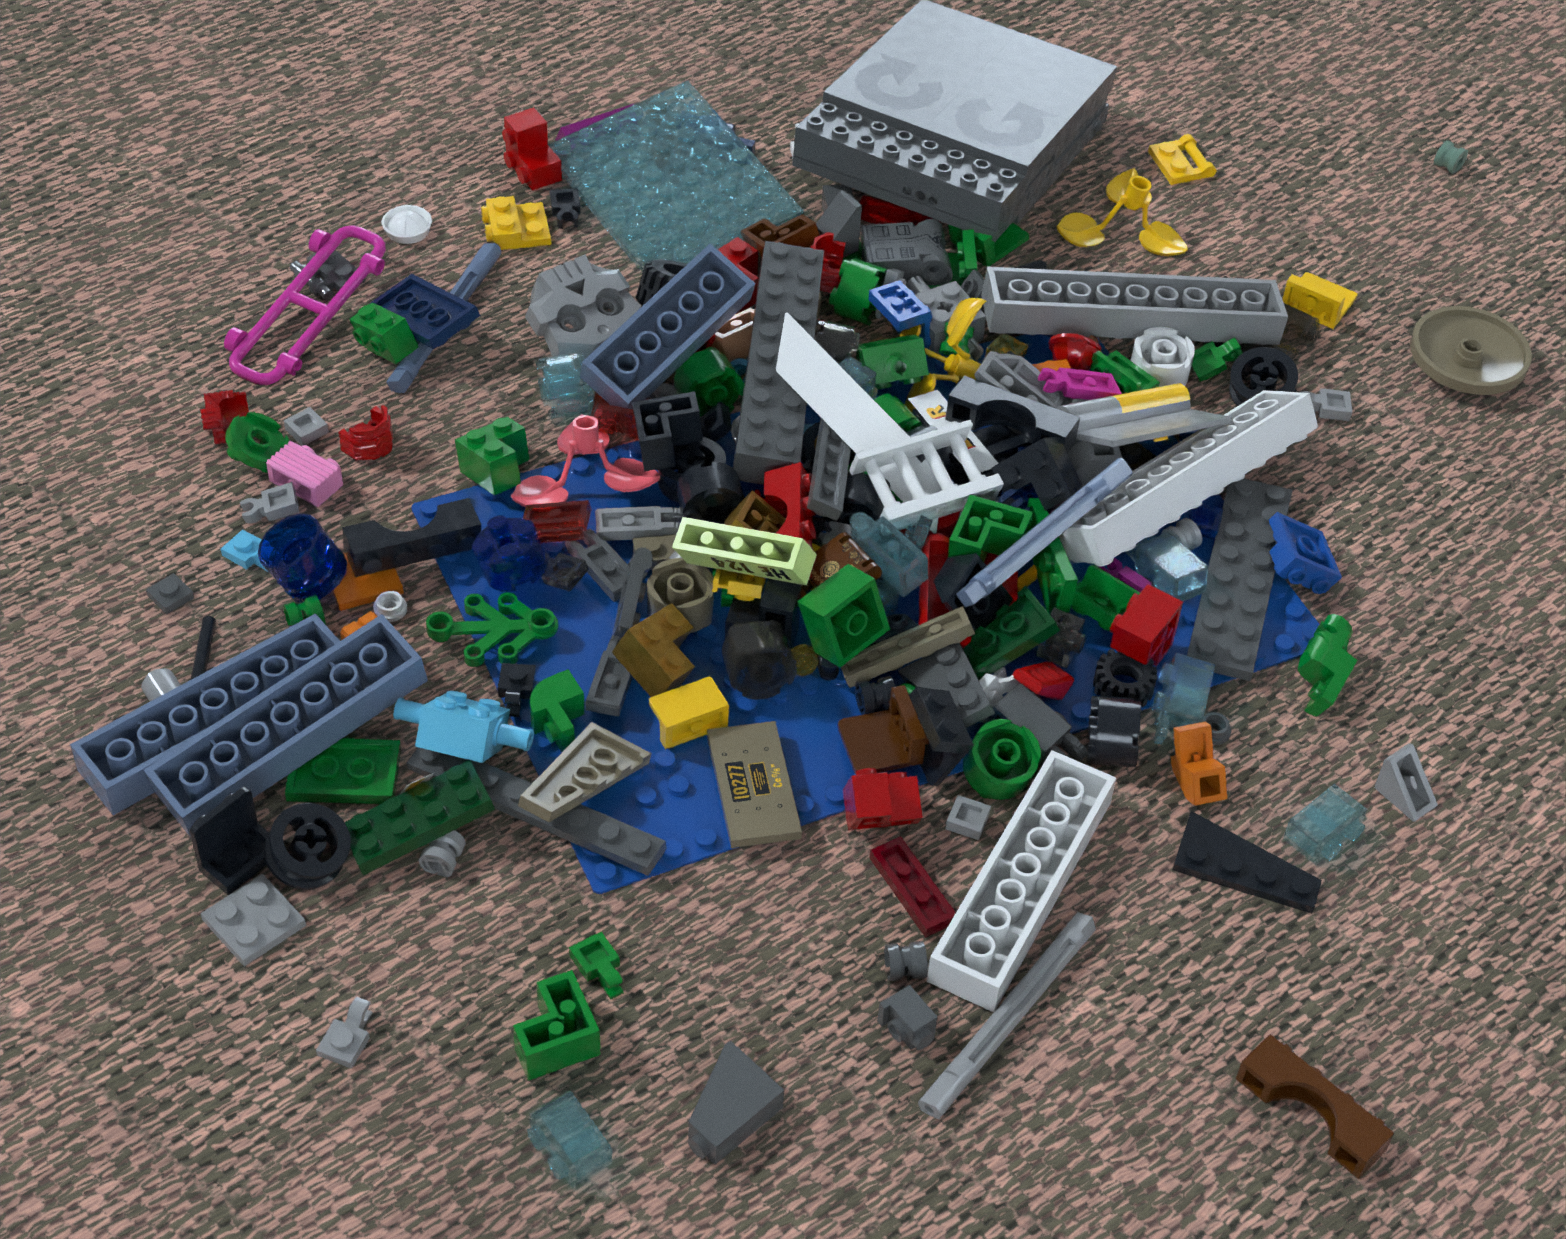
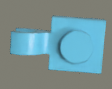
M243 529L221 548L222 556L245 569L255 564L272 573L280 566L278 562L272 560L277 555V552L273 548L268 547L266 541Z

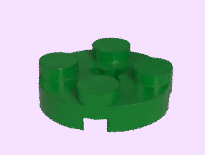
M248 412L246 416L242 417L236 416L227 428L225 435L228 445L227 454L231 459L241 461L247 466L259 469L265 473H268L267 460L271 459L272 455L279 452L281 448H284L285 444L288 445L289 438L287 435L285 438L279 431L281 426L275 420L256 412ZM254 437L260 440V444L253 440Z

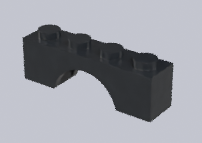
M964 376L949 394L945 420L950 422L957 421L958 423L971 420L973 424L971 430L973 431L988 425L1012 427L1026 435L1031 445L1043 438L1060 437L1068 453L1076 442L1080 417Z
M469 498L438 505L434 519L426 526L413 531L390 530L375 520L342 527L344 552L355 577L482 547L481 522Z

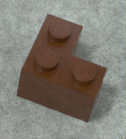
M803 214L778 227L764 218L740 231L743 241L758 250L759 267H761L765 241L810 248L814 244L815 237L820 236L816 223Z

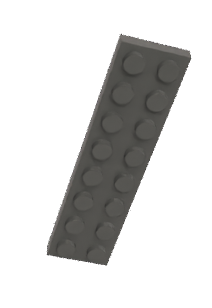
M1244 478L1228 485L1185 666L1251 681L1275 574L1274 562L1269 551L1277 542L1273 538V530L1268 520L1276 512L1287 516L1292 489Z

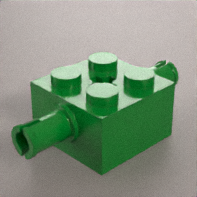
M915 334L855 345L860 381L869 387H873V390L891 387V382L898 380L903 382V384L921 382V376L929 375L923 338Z

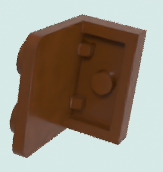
M905 685L891 688L889 710L843 718L838 722V731L854 773L865 768H876L877 773L923 764L925 745L929 744V740L922 724H920Z

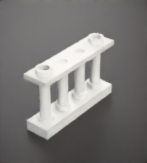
M971 420L961 423L953 421L938 430L875 449L872 447L864 448L855 455L849 469L851 475L866 471L884 506L876 524L881 536L964 509L969 495L991 501L997 498L1004 485L999 474L988 477L981 475L964 442L973 426ZM952 445L970 482L959 486L953 484L936 450ZM924 454L942 490L933 494L925 493L908 458ZM896 463L913 499L904 503L896 502L879 467Z

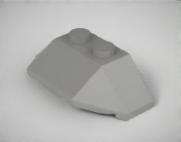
M990 351L975 373V378L978 381L1053 408L1073 403L1070 398L1064 397L1062 391H1056L1055 393L1045 392L1043 387L1046 381L1038 380L1041 372L1022 356L997 354V352ZM1008 427L1018 435L1023 434L1017 429Z

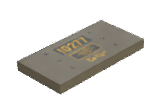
M776 722L707 729L708 745L731 848L802 839V829Z

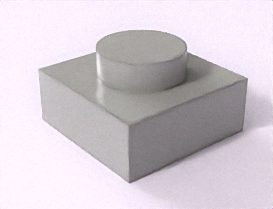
M310 407L284 420L285 430L301 446L329 433L328 424Z
M958 795L946 821L945 830L979 841L989 818L991 806Z

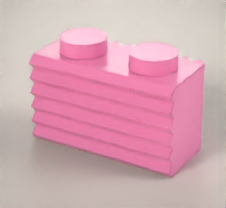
M289 441L288 445L285 444L284 448H281L279 452L272 455L271 459H268L266 462L269 481L278 486L292 482L297 496L316 507H319L343 486L339 464L331 458L326 460L320 457L307 445L300 446L293 441Z

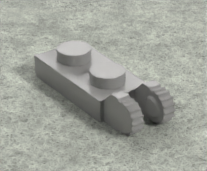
M660 506L595 510L596 534L605 541L675 535L682 520L680 507L660 508Z

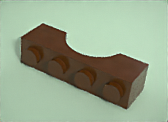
M1271 1034L1241 1062L1236 1080L1265 1104L1280 1099L1296 1100L1309 1105L1323 1117L1330 1132V1146L1327 1154L1359 1179L1387 1151L1394 1132L1387 1127L1385 1122L1371 1115L1357 1104L1349 1093L1337 1088L1325 1078L1319 1069L1307 1064L1294 1053L1289 1045L1278 1041Z

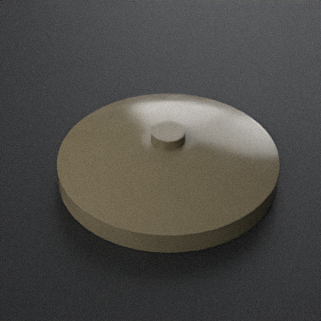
M1448 306L1426 313L1416 323L1410 339L1411 354L1424 373L1448 388L1469 394L1492 395L1515 388L1526 377L1532 361V352L1527 339L1513 324L1496 314L1473 307Z

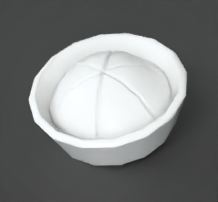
M403 205L389 210L383 216L381 223L387 236L392 241L401 244H411L423 240L428 235L432 218L430 213L423 208Z

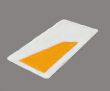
M434 773L408 784L401 794L416 787L421 782L428 781Z

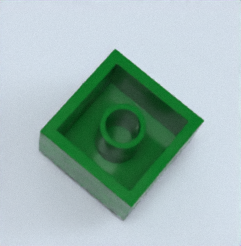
M850 564L845 565L797 601L814 652L840 668L890 630L875 578Z

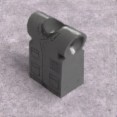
M927 219L916 226L913 222L861 225L862 261L886 269L894 268L905 271L903 279H906V284L912 277L916 279V276H921L927 285L942 286L952 280L953 273L948 253L945 250L946 241L943 227L938 220Z

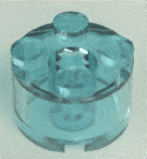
M575 352L537 359L536 369L543 370V377L538 378L541 399L544 407L551 406L548 416L549 420L587 413V410L590 408V402L594 400L593 391L580 377L582 362L585 360L583 354L576 355Z

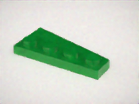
M1029 498L1027 508L1030 507V511L1033 512L1032 529L1049 514L1047 510H1044L1039 498ZM1058 536L1032 559L1036 566L1037 578L1045 608L1057 623L1059 630L1065 631L1078 578Z

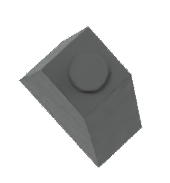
M731 1040L724 1045L689 1119L688 1144L691 1150L699 1158L704 1159L707 1157L715 1165L783 1108L784 1089Z

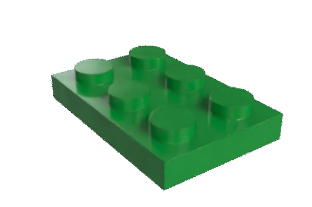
M340 739L288 774L285 789L286 801L382 804L387 799L395 796L401 755L400 740Z

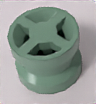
M1447 140L1437 151L1434 165L1438 167L1444 166L1449 173L1454 174L1464 165L1468 156V150L1463 147L1458 149L1454 146L1453 142Z

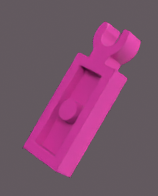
M1059 367L1057 372L1050 368H1043L1038 376L1039 381H1046L1043 387L1045 392L1055 393L1056 391H1062L1064 397L1070 399L1093 400L1122 394L1113 375L1110 373Z

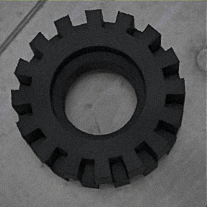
M1114 649L1108 650L1107 655L1103 653L1097 662L1093 680L1096 696L1140 699L1141 707L1147 705V701L1152 699L1157 680V667H1153L1154 661L1150 659L1147 665H1144L1119 651L1116 653ZM1127 675L1134 678L1137 682L1124 683L1118 681L1113 676Z

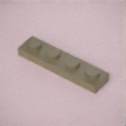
M962 606L865 648L844 664L841 669L849 688L855 686L856 682L870 681L874 677L888 671L897 670L904 664L918 658L930 656L935 651L950 644L960 643L967 637L974 635L975 632Z

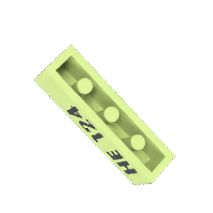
M682 517L672 546L689 564L806 586L817 556L803 538Z

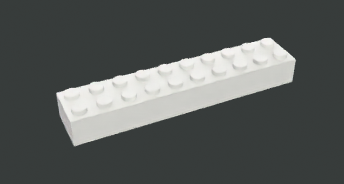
M1263 390L1224 414L1225 416L1232 417V423L1200 429L1132 471V476L1059 536L1069 560H1072L1074 563H1092L1096 566H1105L1112 563L1113 558L1120 553L1134 549L1136 543L1142 539L1156 535L1159 532L1158 529L1164 525L1179 520L1181 518L1180 515L1190 509L1201 506L1202 501L1208 497L1223 492L1224 487L1230 483L1242 480L1247 472L1264 466L1269 458L1284 453L1291 444L1306 439L1307 434L1318 428L1310 393Z

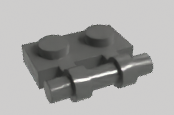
M334 250L307 282L310 292L316 297L320 296L325 301H328L333 297V291L331 290L335 288L339 291L357 268L339 252ZM315 254L306 257L307 264L314 257ZM298 261L291 263L290 270L294 273L295 278L306 264H301Z

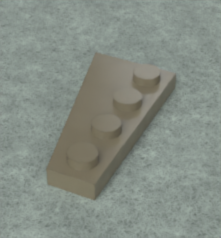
M591 722L520 795L518 806L549 823L649 764L652 753Z

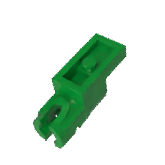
M1330 614L1324 622L1321 621L1314 633V637L1309 640L1299 660V674L1313 685L1307 695L1311 699L1304 711L1315 717L1334 704L1358 661L1347 652L1353 630L1349 622L1342 616Z

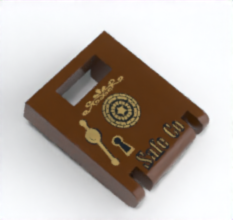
M842 532L815 551L817 556L812 568V578L809 579L816 586H819L847 564L872 576L875 580L881 576L882 570L847 532ZM808 580L807 586L802 585L801 598L807 595L806 592L813 588L810 580Z

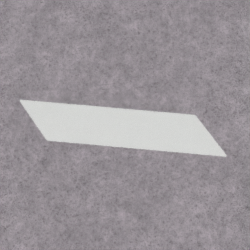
M786 312L776 372L857 454L860 450L867 447L875 449L910 438ZM916 456L908 458L924 492L929 494L940 492L942 489L927 460L925 459L921 463ZM896 463L879 467L884 478L889 481L890 489L903 502L911 501L913 497ZM938 518L923 522L933 533L937 532Z

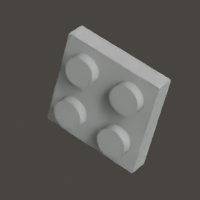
M263 874L200 913L205 924L244 967L306 926L305 919Z

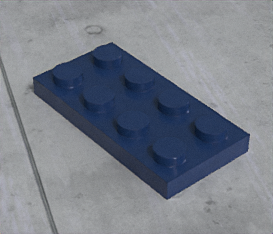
M410 274L372 301L404 317L415 340L433 350L444 345L450 337L460 330L469 327L471 322L480 316L475 305L414 274Z

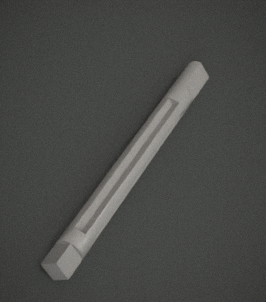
M1080 912L1075 914L1053 943L919 1100L918 1105L924 1113L936 1119L941 1118L1063 968L1095 932L1093 917Z

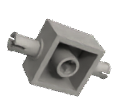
M916 276V279L912 277L907 282L906 287L912 290L915 296L924 305H927L932 313V322H930L931 346L929 350L942 355L939 353L941 342L945 340L943 332L945 322H949L956 306L962 300L970 297L956 281L930 289L921 276ZM981 309L970 324L974 328L973 338L968 342V347L970 349L969 354L972 355L975 361L983 354V348L978 342L983 341L986 316Z

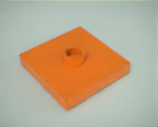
M345 553L321 559L324 573L339 611L375 602L377 597L385 591H395L400 595L404 594L402 583L395 568L355 577Z

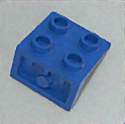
M901 280L869 290V301L893 325L899 335L902 330L921 325L919 337L923 338L924 348L929 349L931 346L930 322H932V313L929 307L924 305L912 290H909Z

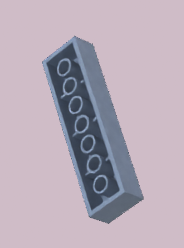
M314 614L73 742L70 746L77 770L111 814L115 815L155 793L144 772L146 768L340 642V640Z
M381 614L146 768L144 772L156 795L191 838L190 828L200 816L208 814L221 804L229 794L235 793L242 787H246L252 792L253 798L387 709L398 698H403L427 682L428 679L422 658L384 615Z

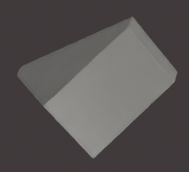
M1408 743L1384 760L1374 788L1409 819L1415 822L1438 806L1413 744Z

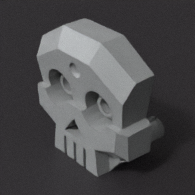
M586 254L575 258L573 261L570 260L563 265L560 264L553 267V269L539 273L533 286L530 305L525 315L537 336H544L557 369L581 371L582 362L642 307L628 293L630 285L619 269L610 270L598 267L588 261ZM603 308H608L612 312H606ZM565 324H570L573 328H567Z

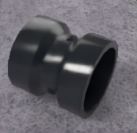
M891 676L879 678L876 684L874 682L870 683L867 680L856 682L855 696L861 715L874 713L880 707L883 710H889L891 688L895 687Z

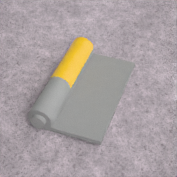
M1181 383L1061 405L1056 408L1080 417L1077 440L1109 447L1153 439V442L1168 440L1170 435L1232 423V417L1191 409L1190 394L1188 389Z

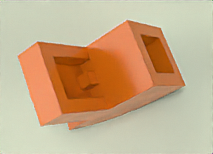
M1205 721L1174 727L1175 755L1170 756L1171 765L1185 798L1194 806L1226 800L1225 766L1214 759L1211 725Z

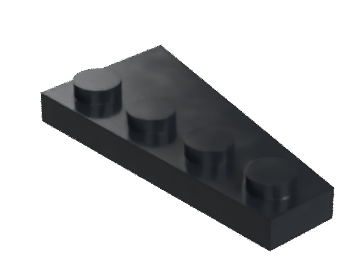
M1192 811L1190 812L1172 869L1179 873L1313 914L1322 882L1321 879Z

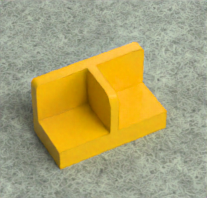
M706 677L649 698V705L660 722V741L665 749L707 735V729L728 727L729 704L712 677Z

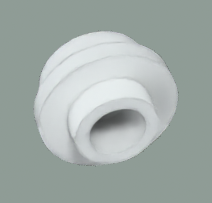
M385 591L377 597L373 609L377 616L383 614L389 622H394L405 616L407 603L398 592Z

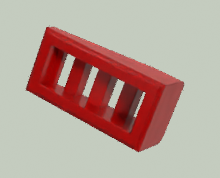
M1042 662L1018 668L1012 674L1013 678L1034 693L1058 701L1064 698L1074 683L1073 676L1052 662Z

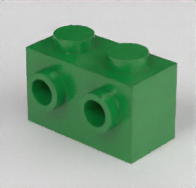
M373 302L360 308L358 313L349 319L354 328L352 333L356 341L367 350L394 364H397L419 348L406 319Z

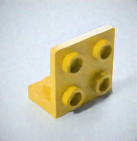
M1305 272L1302 277L1292 274L1288 278L1282 300L1287 310L1334 329L1354 303L1358 294L1309 272Z

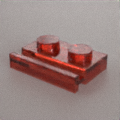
M589 500L526 505L521 522L522 530L518 532L521 544L584 540V531L587 530L592 511Z

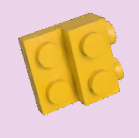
M500 196L486 199V206L481 207L483 224L488 223V225H485L486 241L498 244L501 250L551 245V236L543 202H529L516 205L514 196Z

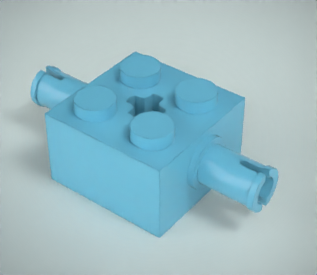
M447 691L446 694L436 697L426 704L405 700L400 697L394 707V719L419 724L415 747L480 763L501 751L503 745L523 749L528 752L534 739L533 729H525L508 724L510 709L500 707V702L491 699H480L479 702L467 699V694L458 691Z

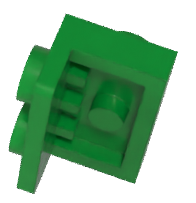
M1099 350L1093 353L1090 371L1112 374L1122 394L1159 387L1160 382L1117 350L1107 356Z
M1091 565L1088 567L1082 582L1077 583L1071 608L1079 614L1090 616L1098 621V625L1101 628L1110 631L1115 617L1118 614L1123 615L1126 612L1130 598L1135 593L1139 595L1140 592L1096 565Z

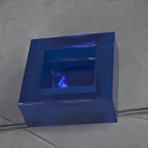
M1201 505L1190 510L1188 519L1196 523L1202 537L1215 540V537L1218 536L1224 510Z

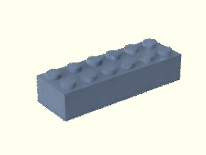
M710 243L582 362L580 378L626 418L633 411L632 402L645 400L751 300L755 283Z

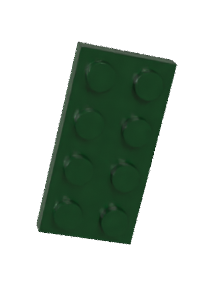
M468 760L460 765L453 766L448 771L428 781L419 783L416 787L396 797L387 799L382 804L362 814L353 816L345 824L350 834L351 851L364 876L495 810V807L474 766Z

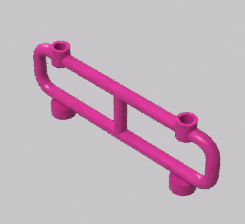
M354 225L339 228L332 235L320 229L315 230L310 237L308 246L309 250L316 254L251 331L247 333L236 327L228 331L224 340V348L232 352L229 357V366L232 372L247 381L259 385L276 383L286 373L294 376L297 373L296 371H299L302 367V360L299 357L367 275L371 273L378 276L383 271L385 261L382 257L386 251V244L382 237ZM354 237L374 246L371 253L363 255L360 266L327 305L299 293L344 239ZM290 302L319 314L287 353L283 352L279 356L276 367L271 372L260 373L242 365V359Z

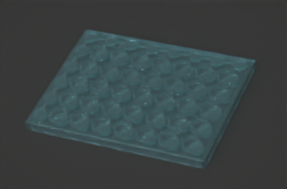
M688 80L548 144L561 160L562 176L572 188L578 189L579 197L642 273L645 263L650 260L664 259L688 264L710 243L718 250L737 237L744 241L740 231L764 218L778 227L801 214L804 215L803 209Z

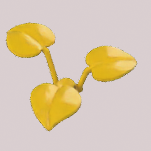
M1135 168L1119 174L1108 183L1106 195L1112 202L1117 204L1101 224L1097 225L1092 217L1076 212L1065 215L1056 227L1061 236L1078 247L1099 245L1105 239L1104 234L1100 230L1106 227L1124 204L1126 208L1134 211L1142 208V227L1145 230L1140 232L1139 241L1146 250L1160 256L1180 255L1188 251L1186 243L1172 227L1160 221L1152 222L1149 225L1148 207L1152 199L1150 193L1152 185L1145 177L1138 176Z
M966 298L953 311L946 329L947 334H949L947 343L958 354H950L946 358L925 348L926 355L945 363L944 370L947 371L948 375L929 373V375L923 376L921 382L914 383L905 401V406L911 412L915 407L908 398L934 391L936 380L958 383L964 376L976 380L975 373L981 364L970 359V354L964 352L958 344L986 300L982 298ZM921 325L902 330L900 337L912 334L919 336Z

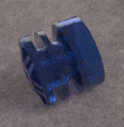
M308 514L291 515L275 523L265 533L259 543L257 553L260 563L277 580L285 593L295 602L301 603L307 597L317 595L318 599H321L330 594L342 581L348 564L345 554L329 538L326 530L317 519Z

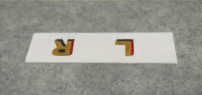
M938 390L908 398L930 426L933 425L941 429L950 423V421L945 420L948 402ZM970 430L964 442L979 471L990 470L999 463ZM951 445V448H952V451H953V452H952L953 455H954V456L957 458V460L960 462L958 456L956 455V453H955V451H954V449H953V447H952V445Z

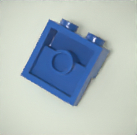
M1276 512L1268 520L1273 530V538L1277 542L1269 552L1274 562V570L1280 577L1289 579L1291 584H1301L1307 589L1311 588L1315 594L1326 593L1342 578L1322 531L1279 512Z

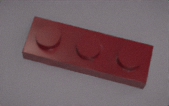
M900 836L870 849V860L926 938L947 928L956 912L903 838Z

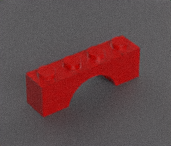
M801 462L766 471L764 474V496L770 506L783 517H786L784 524L776 534L803 538L813 549L812 539L816 538V532L812 523V516L816 515V513L807 509L812 474H807Z

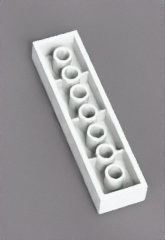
M1051 750L930 956L927 975L928 983L993 1013L995 1012L1111 803L1116 777Z

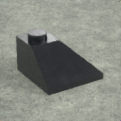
M977 553L948 557L934 579V584L942 603L949 612L963 606L974 632L980 626L985 629L997 618L995 613L1004 604L1009 606L1013 598L1001 584L974 605L964 607L956 593L964 588L970 579L984 569L986 564Z

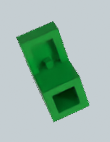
M569 669L539 682L533 689L530 697L531 726L534 734L545 731L549 742H555L561 752L575 740L574 726L570 720L585 715L584 692Z

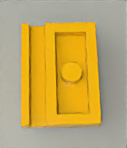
M717 569L713 580L712 592H717L718 588L728 589L727 594L735 595L734 597L739 600L752 601L755 598L761 599L766 578Z

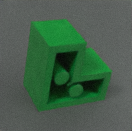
M507 416L498 418L493 423L480 429L470 430L466 435L455 439L460 472L495 496L521 484L518 465L530 460L525 427Z
M969 495L949 540L948 557L977 553L984 562L988 553L1001 555L1030 531L1033 512Z
M573 970L536 982L538 1008L541 1016L513 1025L515 1051L528 1081L600 1056V1030Z

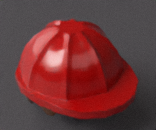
M1061 333L1051 336L1049 340V349L1052 352L1054 361L1067 359L1071 369L1088 371L1093 362V353L1102 350L1098 338L1093 335L1086 337L1074 333Z

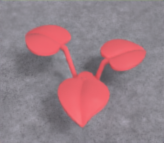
M581 414L563 430L557 440L559 450L568 454L560 480L556 482L548 476H531L516 486L513 494H511V498L521 506L534 510H550L561 506L568 499V491L562 487L566 483L573 456L576 454L599 453L605 469L609 470L604 474V482L610 488L620 492H634L649 487L658 482L660 474L656 470L644 471L643 462L635 459L620 458L614 464H611L605 453V449L610 444L608 434L598 427V420L595 417Z

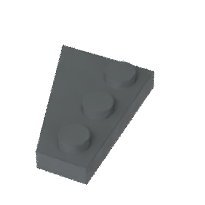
M960 643L950 644L935 651L930 656L923 657L897 670L906 683L913 684L915 687L950 691L966 728L995 714Z

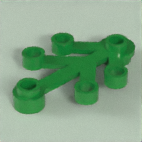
M510 592L502 593L498 597L499 611L486 603L480 594L473 593L465 597V612L470 616L480 615L487 621L453 622V618L446 612H434L426 619L427 634L435 642H445L451 635L486 634L475 644H470L464 649V661L470 667L482 665L485 660L484 654L510 633H521L510 643H504L498 648V660L501 664H515L519 659L518 653L535 639L544 640L551 638L557 633L559 627L558 619L552 611L546 608L531 610L518 601L515 594ZM515 614L520 619L510 620L505 615Z

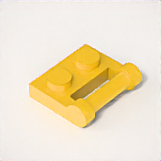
M1185 134L1179 140L1149 145L1148 153L1171 185L1214 177L1216 174V168L1211 162H1207L1197 148L1196 140L1191 134ZM1186 150L1198 168L1193 169L1181 151Z

